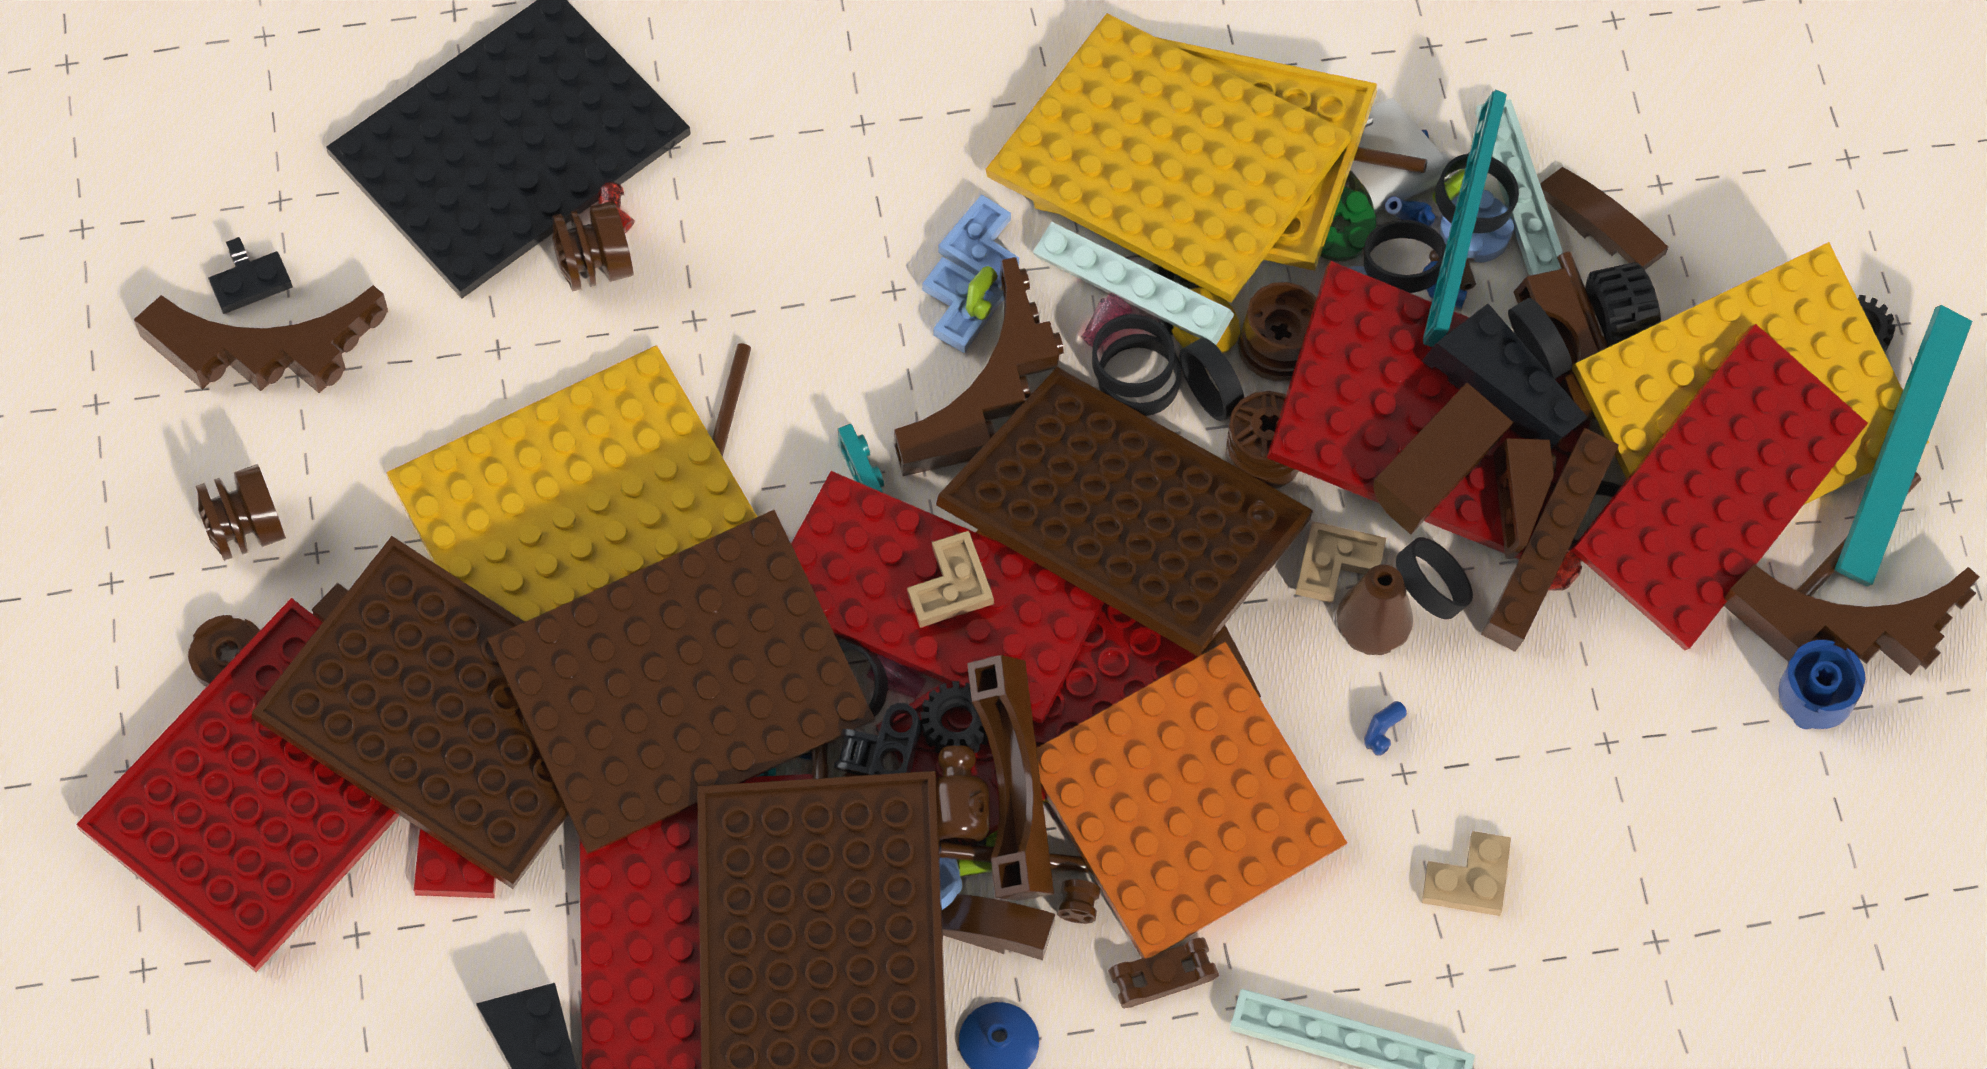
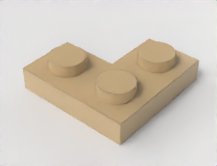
M1312 521L1296 595L1333 603L1340 569L1365 575L1372 567L1381 565L1386 537Z
M969 531L932 542V549L942 577L907 588L908 596L920 628L994 604L991 589Z
M1472 831L1466 867L1428 861L1422 903L1500 916L1503 908L1511 837Z

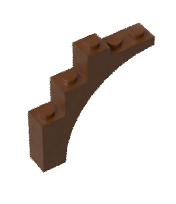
M1016 257L1004 259L1001 262L1000 278L1004 295V321L999 341L985 368L971 386L948 406L921 421L894 429L893 443L902 476L970 461L995 434L991 420L1013 415L1030 396L1025 376L1052 370L1058 366L1059 355L1064 353L1059 332L1053 333L1050 321L1040 323L1036 303H1029L1026 290H1030L1027 271L1025 268L1019 269Z
M373 285L350 303L324 316L295 325L272 328H248L208 321L181 309L160 295L134 318L140 337L202 390L210 382L219 380L230 365L259 391H262L269 384L277 382L288 367L315 391L320 393L327 386L334 385L341 378L343 371L346 369L342 354L351 351L357 345L359 338L370 328L380 325L388 312L384 293Z
M1754 564L1729 590L1725 597L1727 602L1724 607L1788 662L1802 645L1815 640H1829L1835 642L1834 645L1844 650L1848 648L1865 664L1881 650L1911 676L1920 665L1926 670L1941 654L1937 646L1945 636L1940 632L1953 619L1948 613L1955 606L1962 610L1976 595L1972 587L1980 576L1967 567L1948 584L1923 597L1894 605L1864 607L1836 604L1807 596L1780 583Z

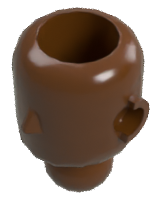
M968 746L943 747L938 755V763L943 769V776L936 778L939 843L940 841L959 843V839L963 844H974L981 842L989 832V788L985 781L979 777L971 776V768L975 764L976 756L972 748Z

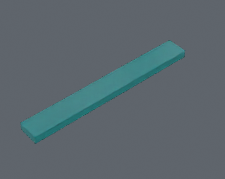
M1496 89L1492 91L1480 108L1422 340L1424 341L1423 344L1433 347L1440 341L1450 328L1507 97L1506 93Z
M1943 305L1935 307L1835 567V571L1866 587L1874 583L1973 322Z

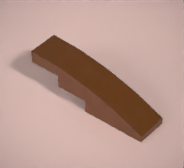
M1561 167L1540 183L1545 200L1584 239L1591 235L1611 256L1618 252L1628 263H1639L1646 270L1666 255L1668 246L1643 222L1613 198L1575 173Z

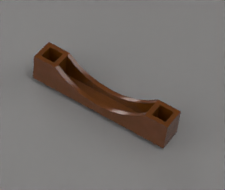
M1584 428L1559 474L1527 546L1519 558L1481 635L1514 652L1522 644L1619 444Z
M998 655L967 663L972 703L988 737L998 781L999 825L996 843L991 856L995 898L1023 901L1054 894L1026 661Z

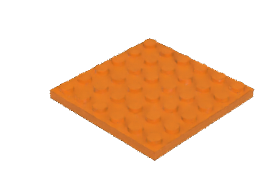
M1226 642L1036 748L1041 789L1141 958L1146 959L1169 949L1347 844L1346 839Z

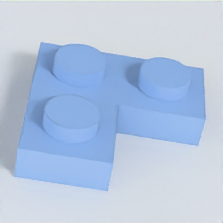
M981 194L938 245V253L974 275H977L985 266L992 267L998 275L993 285L1000 289L1002 286L1000 278L1002 260L1016 257L1019 265L1018 256L994 242L1011 221V212Z
M942 257L922 283V291L950 306L933 328V336L965 353L1003 302L1004 295L1001 289L992 285L984 295V300L992 304L989 316L984 320H980L976 316L971 317L966 310L968 284L976 275Z

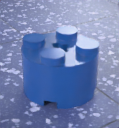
M1815 640L1802 645L1791 657L1780 679L1778 692L1781 705L1794 720V723L1802 729H1829L1840 725L1850 716L1863 692L1866 677L1860 659L1848 648L1844 650L1834 645L1835 642Z

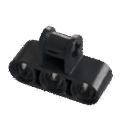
M906 703L891 705L883 716L879 736L856 730L842 729L841 735L844 737L839 761L834 762L833 768L860 776L911 773L922 728L918 713L912 706ZM909 714L912 716L913 724L908 731L896 732L893 730V720L897 715ZM890 752H899L903 755V763L895 771H888L883 766V760Z

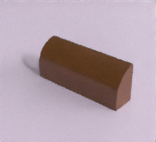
M1466 383L1374 480V493L1385 512L1411 535L1496 445L1513 422L1470 384Z

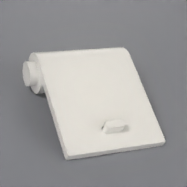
M1394 97L1372 106L1358 147L1427 159L1425 173L1353 161L1349 173L1355 179L1356 191L1365 194L1376 214L1385 210L1386 201L1390 197L1395 196L1402 200H1407L1435 187L1450 159L1445 152H1440ZM1450 175L1445 177L1444 182H1446L1449 179Z

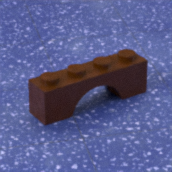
M1566 268L1527 276L1513 291L1518 304L1527 298H1532L1543 308L1560 333L1570 354L1572 365L1600 352L1590 332V321L1587 315L1583 313L1577 298V287L1570 279ZM1573 370L1567 371L1564 380L1559 385L1588 417L1585 421L1597 419Z

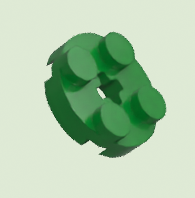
M1344 188L1333 220L1335 216H1342L1343 220H1348L1349 225L1344 227L1342 233H1337L1335 227H1330L1320 255L1326 260L1335 262L1348 261L1360 255L1364 250L1368 235L1376 228L1375 212L1365 194Z

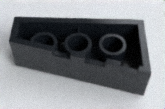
M1489 303L1438 341L1421 360L1431 369L1435 366L1449 377L1447 381L1459 390L1466 383L1470 384L1513 422L1509 428L1524 439L1550 440L1551 450L1570 436L1588 418Z
M555 983L476 1003L480 1018L508 1069H577Z

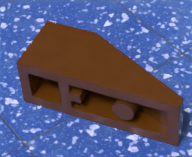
M1507 438L1493 452L1505 559H1513L1527 546L1556 470V458L1551 453L1550 440Z

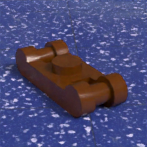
M1203 937L1196 938L1182 946L1160 952L1152 957L1142 958L1133 962H1122L1112 966L1108 972L1112 983H1117L1120 990L1118 999L1121 1007L1124 1009L1131 1008L1216 979L1219 973L1215 963H1210L1207 955L1209 947L1206 939ZM1193 960L1195 969L1185 973L1182 962ZM1142 976L1145 986L1135 987L1133 978Z

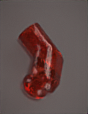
M607 182L599 190L598 204L614 201L624 232L627 233L632 228L635 220L621 209V196L624 195V189L618 183Z
M1567 551L1548 591L1568 589L1581 574V559L1572 551Z

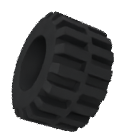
M1633 262L1589 273L1585 289L1609 347L1661 322L1660 308L1650 277L1639 263Z

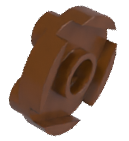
M232 615L217 616L200 625L193 635V641L188 651V660L198 681L207 687L230 663L227 660L221 661L218 659L222 655L221 648L228 646L230 650L237 648L240 652L260 629L253 622L247 619L244 621L240 618H233Z

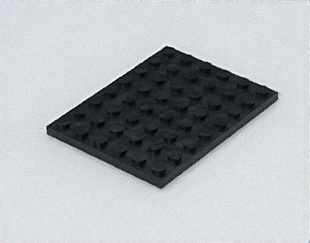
M536 0L326 146L328 155L462 299L553 234L552 216L562 214L565 224L571 221V211L576 210L578 214H581L691 135L690 126L567 0Z

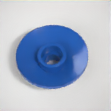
M993 1002L976 1008L967 1016L959 1033V1050L964 1062L970 1069H1028L1034 1062L1039 1049V1034L1034 1021L1024 1010L1009 1003ZM996 1031H1002L1006 1034L1007 1038L1002 1042H996L993 1040L992 1034Z

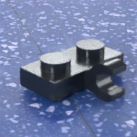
M240 237L226 242L235 267L208 277L223 314L293 288L278 251L249 261Z

